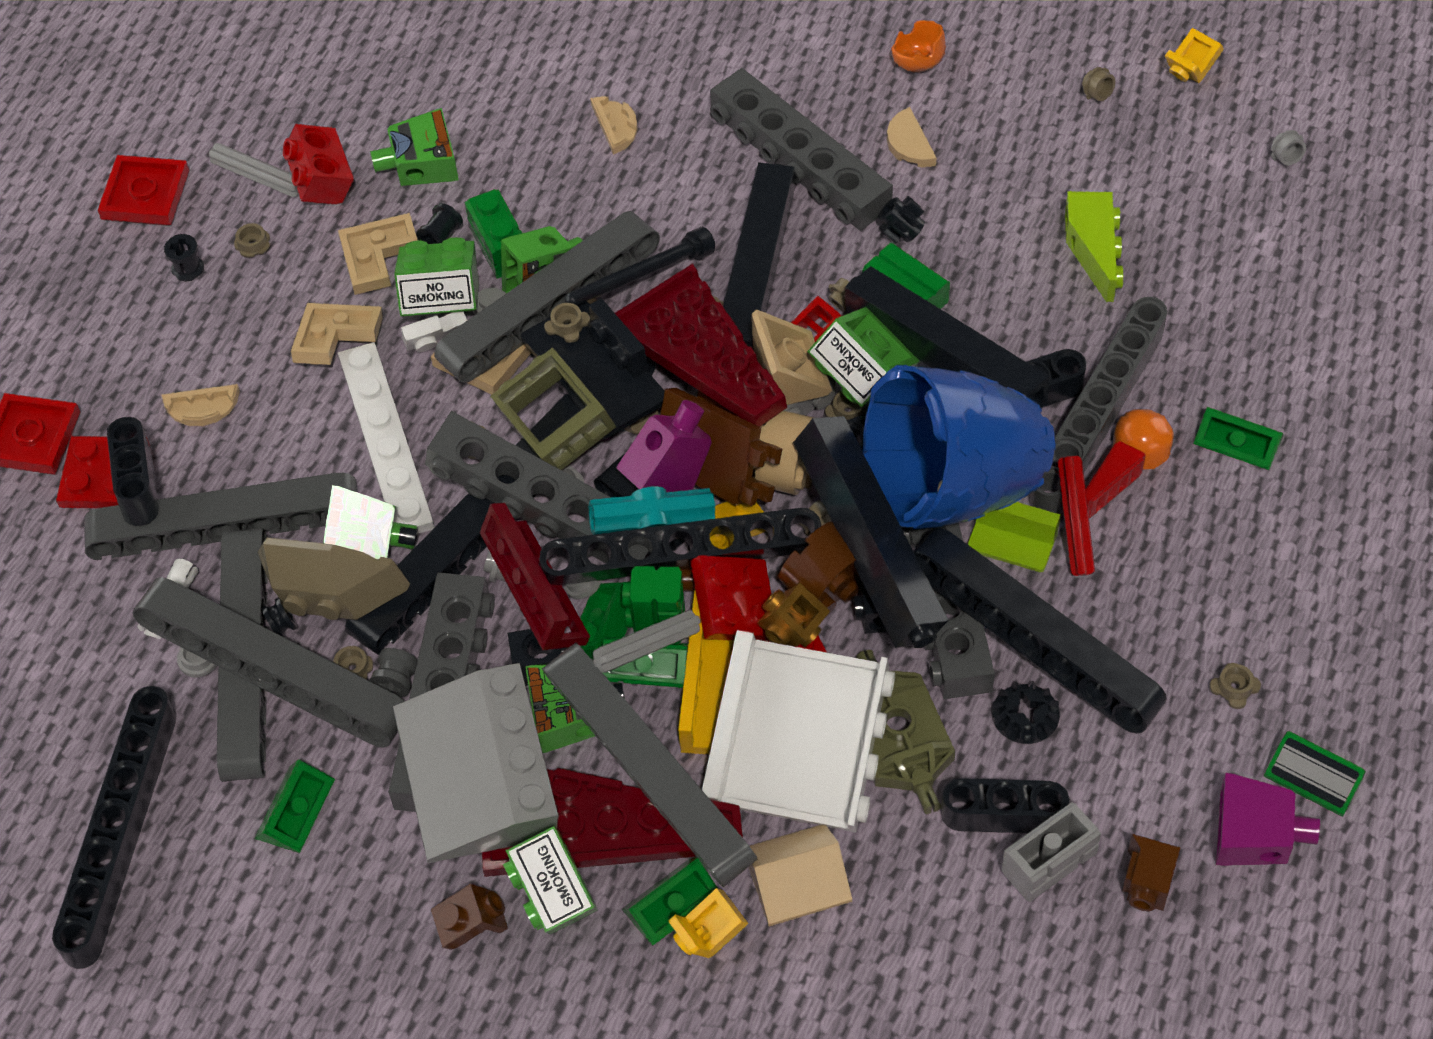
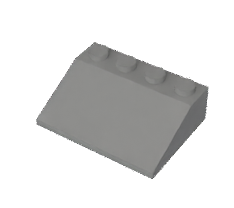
M520 663L475 671L393 706L427 864L516 846L553 826L557 829L558 813Z

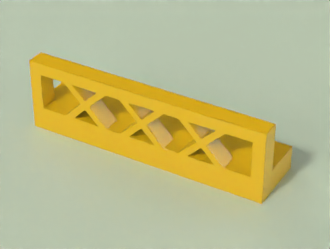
M695 590L692 611L701 620ZM700 623V631L689 637L678 731L681 753L710 755L734 641L704 639L702 623Z

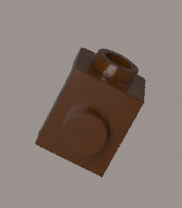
M467 885L431 909L442 948L452 950L458 948L485 930L502 933L508 929L504 916L505 906L500 896L495 891L477 885Z

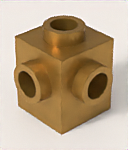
M799 583L785 592H782L780 589L775 591L763 604L762 608L767 612L757 624L765 630L766 637L772 643L793 647L802 644L806 647L821 632L822 629L819 625L830 613V610Z

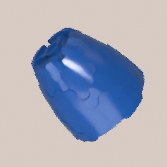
M896 365L875 383L871 389L870 403L863 431L864 456L900 526L913 527V529L935 528L981 518L991 511L1008 507L1025 498L1044 484L1042 476L1044 472H1048L1051 469L1056 444L1054 428L1048 418L1042 416L1040 405L1024 394L1012 388H1006L998 384L997 381L963 370L959 372L908 365ZM940 481H942V484L938 492V484Z

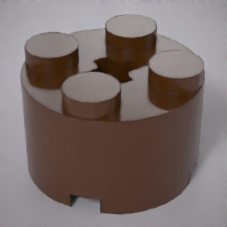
M832 521L822 525L805 539L809 545L800 554L794 550L784 563L778 576L779 580L788 590L801 583L830 610V613L836 607L837 601L841 599L847 604L861 590V584L858 582L861 578L854 566L856 559Z

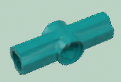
M651 486L633 492L631 496L593 499L588 504L589 525L593 535L715 519V501L710 488L666 492V489L663 487Z

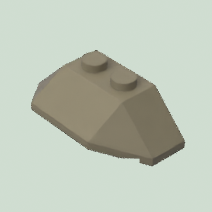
M267 537L257 552L271 588L283 602V607L288 612L297 616L310 614L323 616L330 620H337L338 618L357 620L407 591L410 585L393 559L385 557L375 559L362 551L334 544Z

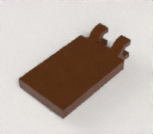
M665 389L660 415L675 416L683 400L694 402L704 410L697 426L711 437L712 443L695 485L702 489L710 488L711 493L734 505L745 503L750 506L756 505L757 499L766 503L772 502L775 486L753 478L754 466L757 468L763 467L764 461L773 465L780 464L783 449L760 440L761 427L681 389Z

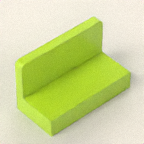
M1016 502L1008 507L986 513L985 516L977 518L968 545L983 556L1037 572H1044L1058 535L1060 514Z

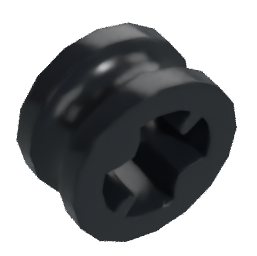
M279 597L275 599L273 606L266 604L261 607L274 633L283 637L285 636V630H295L298 628L293 614L283 607V602Z

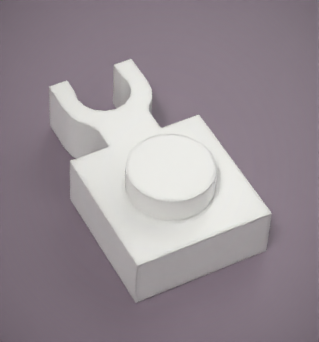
M464 311L452 312L441 318H438L436 315L401 327L402 340L406 350L416 349L417 352H425L435 348L438 344L437 341L467 321Z

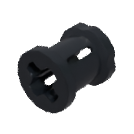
M439 203L432 209L433 216L428 223L420 226L417 230L416 236L419 241H425L427 244L442 243L449 238L454 230L462 226L463 218L452 206Z
M187 234L175 235L166 241L164 245V253L167 259L172 262V274L178 280L185 282L194 280L204 271V262L197 256L198 244L194 237ZM183 244L187 245L188 250H185ZM180 265H183L186 273L182 272Z

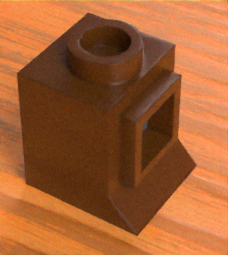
M1135 834L1131 835L1128 847L1131 859L1122 891L1128 893L1127 901H1129L1132 907L1147 912L1154 909L1164 911L1180 847Z

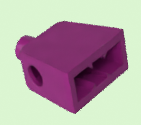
M683 400L675 416H651L619 462L617 469L638 489L658 486L666 489V492L693 490L712 443L711 437L697 426L704 410L694 402Z
M1225 773L1220 789L1216 865L1287 864L1294 842L1318 844L1320 819L1295 816L1296 795L1290 789L1232 773Z

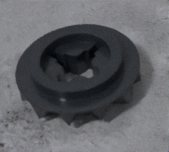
M1015 681L1011 687L1005 690L1001 689L993 702V722L998 731L1011 741L1021 744L1038 743L1047 739L1056 730L1060 719L1059 701L1053 698L1049 688L1042 689L1036 686L1034 681H1031L1029 684H1018ZM1020 699L1027 704L1028 708H1036L1033 711L1032 723L1029 718H1026L1024 713H1017L1020 708Z

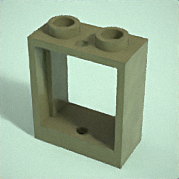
M553 347L545 354L537 356L527 368L513 379L505 381L490 396L538 458L560 470L616 428L603 406ZM563 378L586 407L543 441L539 442L517 413Z

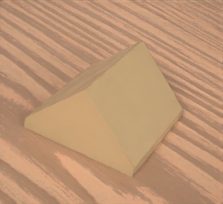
M755 310L752 313L754 352L762 368L768 370L784 393L787 405L830 394L832 389L827 375L816 367L815 359L807 352L815 343L812 332L760 310Z
M818 825L750 845L758 860L749 866V870L768 926L852 902L839 842L826 825Z

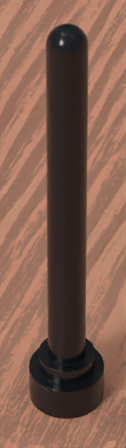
M705 227L686 233L685 238L682 239L681 244L569 292L565 296V303H572L578 306L686 257L696 260L705 258L715 251L714 238Z

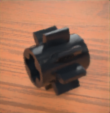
M907 196L903 202L898 197H894L885 204L879 213V219L883 222L879 229L895 244L900 238L910 242L924 227L925 221L920 217L924 210L910 196Z

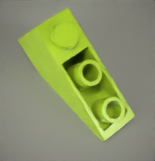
M1067 191L1065 207L1066 243L1105 301L1114 302L1116 288L1122 289L1123 266H1116V259H1121L1122 238L1121 236H1115V230H1119L1120 207H1113V192Z

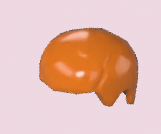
M919 20L914 23L913 30L910 33L904 34L902 31H899L895 44L891 47L894 62L899 67L910 72H924L937 66L942 61L946 50L943 27L934 21Z
M1134 409L1126 412L1116 423L1113 446L1116 442L1121 441L1144 452L1146 457L1143 470L1155 469L1170 457L1174 438L1173 428L1164 415L1150 409Z

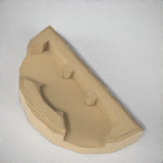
M606 96L590 98L591 106L613 155L625 150L634 141L638 131L635 112L629 104L623 102L622 105L619 102L609 101V97Z
M909 107L898 112L890 121L887 130V143L890 152L896 159L916 163L921 168L936 166L937 158L911 108Z
M238 384L162 394L161 396L167 413L175 421L187 426H205L218 422L230 414L238 402L240 389Z

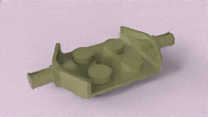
M870 649L866 650V656L864 651L856 656L858 659L877 662L873 651ZM891 671L895 672L893 692L891 698L884 696L881 713H887V721L892 717L900 716L906 718L910 725L905 730L897 731L891 729L886 721L883 739L875 738L872 754L879 755L874 784L877 787L913 790L914 793H917L924 813L930 814L932 809L934 812L941 809V804L932 787L933 782L955 760V749L921 674Z

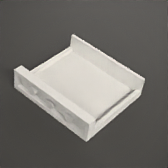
M737 630L702 791L710 800L739 805L740 810L815 825H826L830 828L856 833L858 822L866 823L868 817L870 797L864 796L867 779L875 780L879 755L872 754L875 738L883 739L887 721V713H881L884 696L891 698L895 682V672L889 671L888 658L881 657L880 662L766 642L756 640L754 633Z

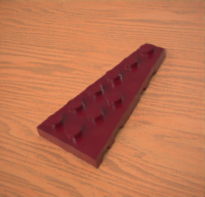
M693 263L615 313L645 347L647 357L740 418L760 427L787 408L784 393L768 370L762 368L757 360L756 353L751 346L748 347L742 333L722 304L716 302L711 294L710 287L705 281L702 282L698 275V270Z
M557 768L555 771L547 769L558 813L557 830L560 832L577 868L696 857L640 788L623 785L622 781ZM711 800L743 838L740 806ZM514 846L482 852V868L485 877L508 875L503 864L510 861L506 850Z

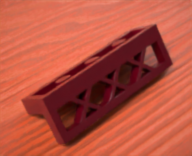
M506 503L490 504L480 534L542 650L566 648L575 642L579 646L587 645L590 635L563 586L551 585L539 565V556L542 548L527 521H515ZM547 559V561H546L547 565H548L551 569H553V568L551 567V565H550L548 559ZM568 626L571 632L564 633L566 627Z

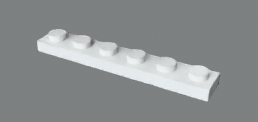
M375 342L338 352L384 502L396 506L393 522L417 525L416 534L433 530L435 528Z

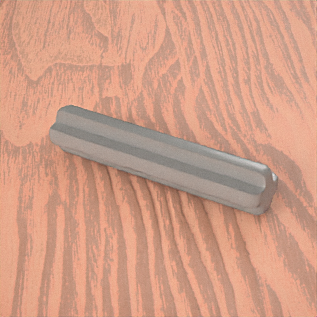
M220 143L214 144L213 148L209 151L208 156L211 163L291 197L299 196L297 187L292 183V173Z
M684 611L595 649L593 652V664L601 672L607 673L697 634L700 631L699 624L701 620L693 611Z

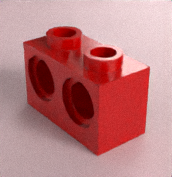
M295 124L289 138H286L284 141L283 157L288 161L292 173V183L297 187L301 201L325 204L343 203L354 178L336 128Z

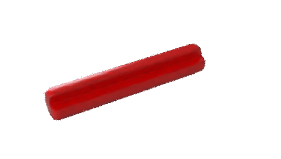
M1066 456L1058 460L1070 570L1073 576H1086L1095 572L1083 464L1080 456Z

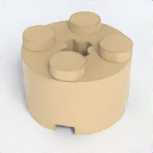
M782 411L767 421L765 426H760L762 428L760 440L776 445L783 450L780 464L773 465L764 461L763 467L757 468L754 466L755 477L753 478L775 486L774 490L793 495H798L803 488H810L812 480L793 442L814 417Z

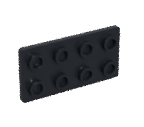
M600 298L591 304L585 302L578 305L581 312L589 314L590 323L579 332L580 337L577 341L569 343L559 335L547 334L544 325L547 321L551 320V317L522 332L521 339L535 357L545 354L552 347L603 406L615 424L616 428L603 437L607 439L662 407L665 391L648 372L645 347L606 302ZM561 378L557 382L558 385L581 411L586 406Z

